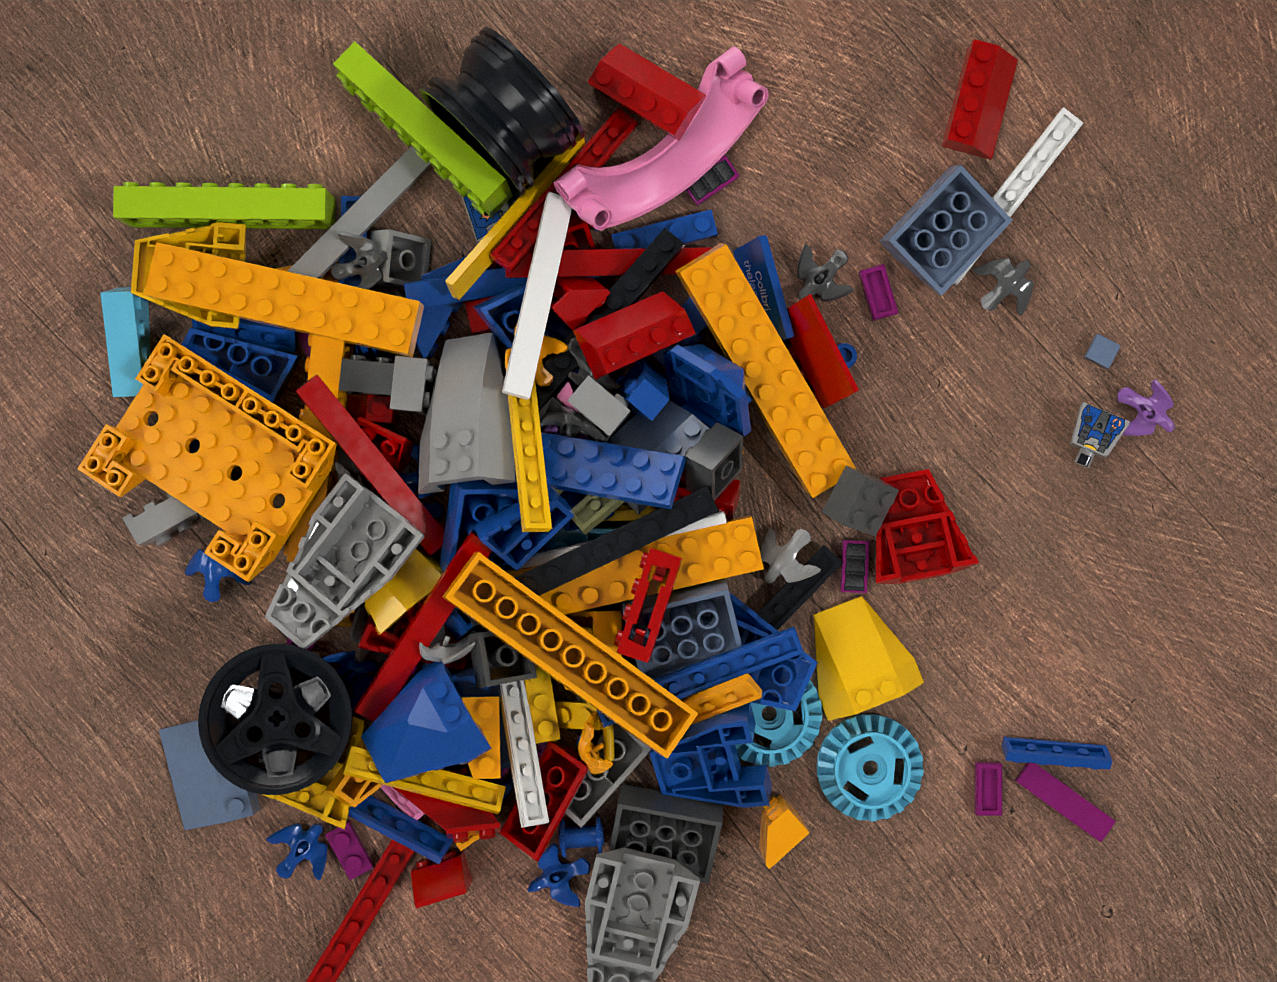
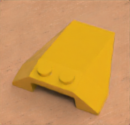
M216 222L204 227H193L181 232L166 233L135 240L131 294L211 327L239 328V318L155 300L144 295L156 242L245 262V224Z
M862 596L813 614L816 661L818 662L816 665L818 697L821 700L822 708L828 721L856 715L906 695L924 683L914 657Z

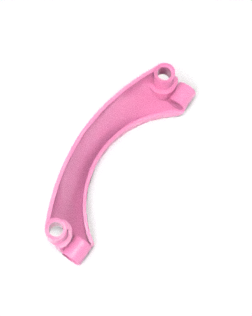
M733 46L707 66L698 91L705 94L706 98L680 141L667 135L643 155L621 165L596 168L577 164L554 182V186L567 205L577 211L580 219L597 230H604L640 217L689 188L723 157L743 134L760 109L766 104L769 96L767 88L754 82L752 74L742 69L746 66V59L743 53Z

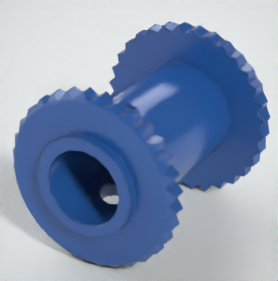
M596 817V826L565 828L564 820L560 821L558 835L559 847L563 857H567V849L598 846V853H603L604 830L603 825H601V818Z

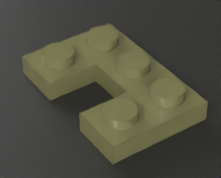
M554 489L559 495L564 492V490ZM587 495L571 509L575 515L572 520L586 535L625 501Z

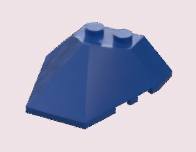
M434 662L420 670L361 736L385 783L417 776L419 773L431 770H441L444 767L456 764H466L492 749L482 729L473 720L453 684L454 679L446 664L443 665L442 662Z

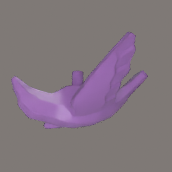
M1153 380L1151 383L1153 395L1150 398L1137 394L1129 387H1124L1118 391V401L1131 405L1138 412L1136 419L1129 423L1122 435L1141 436L1152 434L1156 424L1169 433L1175 429L1174 422L1166 414V411L1172 408L1174 403L1167 391L1157 380Z

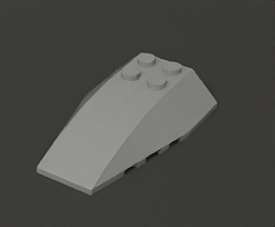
M493 332L445 341L420 439L419 494L445 491V484L481 479L492 485L517 482L508 396L502 393L505 377L502 375V362Z
M347 473L342 476L312 515L308 523L310 527L305 537L302 536L299 542L297 555L294 561L290 562L286 570L288 574L283 584L279 585L265 615L268 621L303 649L310 647L392 580L425 537L414 524Z
M621 848L596 854L585 900L588 982H655L658 975L665 968L671 953L673 954L679 939L688 928L700 878L674 859L637 850Z

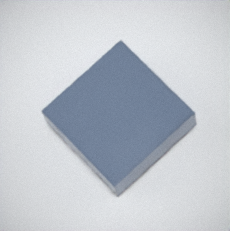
M1096 334L1083 358L1104 369H1109L1120 345Z

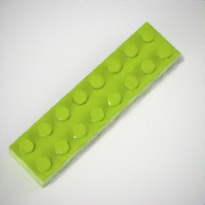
M355 41L333 63L338 71L336 77L343 83L342 86L353 97L357 95L361 100V104L370 113L375 112L386 128L389 130L393 128L398 134L397 137L407 147L411 145L423 162L426 164L430 162L435 168L434 171L444 181L448 179L454 185V190L461 197L464 198L467 195L472 202L471 205L481 215L486 212L492 218L513 197L506 179Z
M124 182L123 186H114L113 218L130 228H199L216 222L245 224L246 229L329 230L336 223V199L320 184H308L307 188H297L295 184H281V188H271V185L265 183L254 184V187H244V184L229 183L228 187H218V184L202 183V187H192L190 183L180 182L176 183V187H171L160 182H151L149 186H140L139 183Z

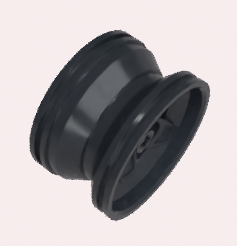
M484 27L479 32V36L476 35L471 39V44L464 51L460 74L455 79L432 77L428 81L429 87L423 86L419 90L432 112L506 179L512 194L518 198H522L526 194L525 189L530 190L534 187V163L539 158L544 159L562 155L567 149L571 150L576 145V141H581L585 136L584 129L578 118L546 77L513 44L489 27Z
M268 644L254 647L241 652L226 662L216 672L206 687L198 715L201 744L213 767L226 780L237 787L263 795H282L296 792L312 785L325 776L341 757L349 740L353 722L351 698L346 684L338 672L328 662L313 652L287 644ZM288 667L299 670L312 679L294 686ZM260 671L258 689L240 686L246 678ZM275 683H279L284 687V694L279 699L272 698L269 693L270 687ZM327 701L330 710L329 727L314 716ZM227 711L241 721L229 734L226 728ZM277 711H279L280 715L285 716V720L280 722V726H278L277 721H272V716L276 715ZM306 722L309 724L311 731L307 737H299L296 734L295 728L298 723ZM253 726L259 727L263 732V736L258 742L251 741L248 737V731ZM298 748L316 752L310 759L295 767ZM262 751L266 769L255 766L244 758Z

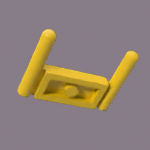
M554 700L559 728L584 729L585 722L588 721L589 716L593 711L596 712L593 727L594 730H603L604 760L613 761V724L603 727L597 709L587 702Z

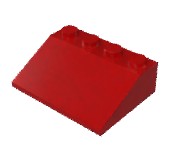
M812 295L804 297L789 307L787 310L794 337L786 340L788 344L786 348L793 360H796L802 376L822 410L859 391Z

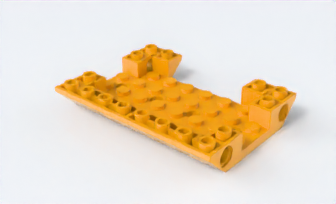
M164 334L135 378L143 386L116 427L108 424L104 426L77 469L119 497L124 496L144 480H149L225 530L217 531L204 553L245 581L250 582L274 561L332 468L337 443ZM156 412L158 414V422L154 426H150L148 418L152 413ZM198 439L200 448L197 452L191 453L189 445L193 440ZM239 466L242 469V476L234 481L231 477V472L235 467ZM278 494H283L285 498V503L281 508H275L273 500Z

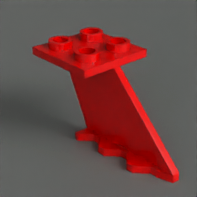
M468 768L449 771L469 777ZM393 787L446 831L447 838L453 839V843L469 841V836L478 835L480 840L495 838V833H500V822L496 820L491 812Z

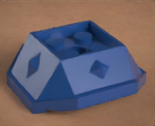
M703 344L685 347L676 345L663 353L669 391L676 405L692 413L710 429L718 422L743 437L751 432L748 404L752 399L746 392L744 369Z

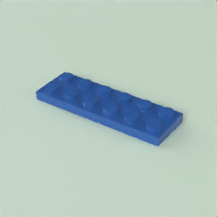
M541 432L547 487L550 486L558 490L672 509L686 462L684 456Z

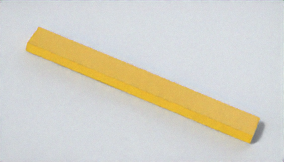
M584 138L581 141H576V145L571 150L567 149L562 155L553 158L534 180V187L530 190H525L526 194L514 202L445 280L452 297L460 300L492 264L494 260L490 258V254L586 145Z

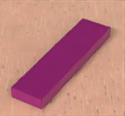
M1026 763L1015 779L1017 783L1099 842L1103 841L1116 823L1111 817L1035 763Z

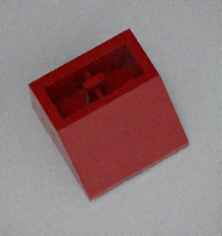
M591 276L557 277L550 310L568 327L574 330L586 322L588 315L595 308H599L605 303L606 297L611 292Z
M359 416L356 423L398 475H400L409 464L414 444L407 438Z

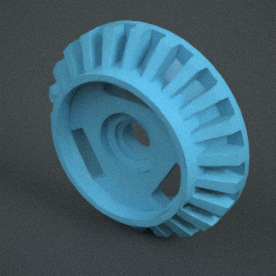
M809 680L801 698V724H794L792 710L774 707L776 709L775 718L769 721L765 720L762 717V710L766 705L751 703L756 722L754 733L772 741L769 747H763L754 742L735 746L738 756L742 760L754 765L775 767L776 765L788 764L790 761L801 757L813 745V741L819 734L822 722L821 700L811 680Z
M878 714L856 715L837 724L824 738L817 756V777L824 795L841 813L860 821L869 820L873 822L880 819H888L892 815L902 812L915 799L914 796L921 787V779L924 774L923 757L919 745L911 733L895 720ZM865 737H871L872 743L849 753L847 747L850 744ZM896 758L903 759L904 772L900 784H893ZM867 761H874L877 764V771L872 775H867L863 771V766ZM847 781L851 782L868 794L867 798L864 801L859 800L843 789Z

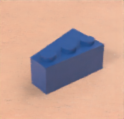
M550 486L547 487L552 529L549 532H522L519 502L474 525L479 540L516 571L575 516L568 502Z

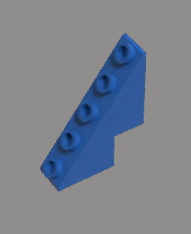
M467 256L419 276L420 280L449 276ZM463 301L424 308L416 340V347L421 358H432L438 347L435 343L439 334L444 336L451 323L447 321L451 312L456 313Z

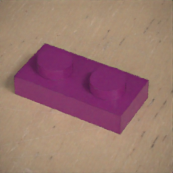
M350 820L346 822L345 830L336 827L325 834L349 880L374 867Z

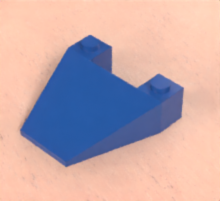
M750 702L690 725L668 759L652 749L650 750L649 754L662 795L742 808L770 805L772 783L767 765L741 767L735 746L753 743L756 722Z

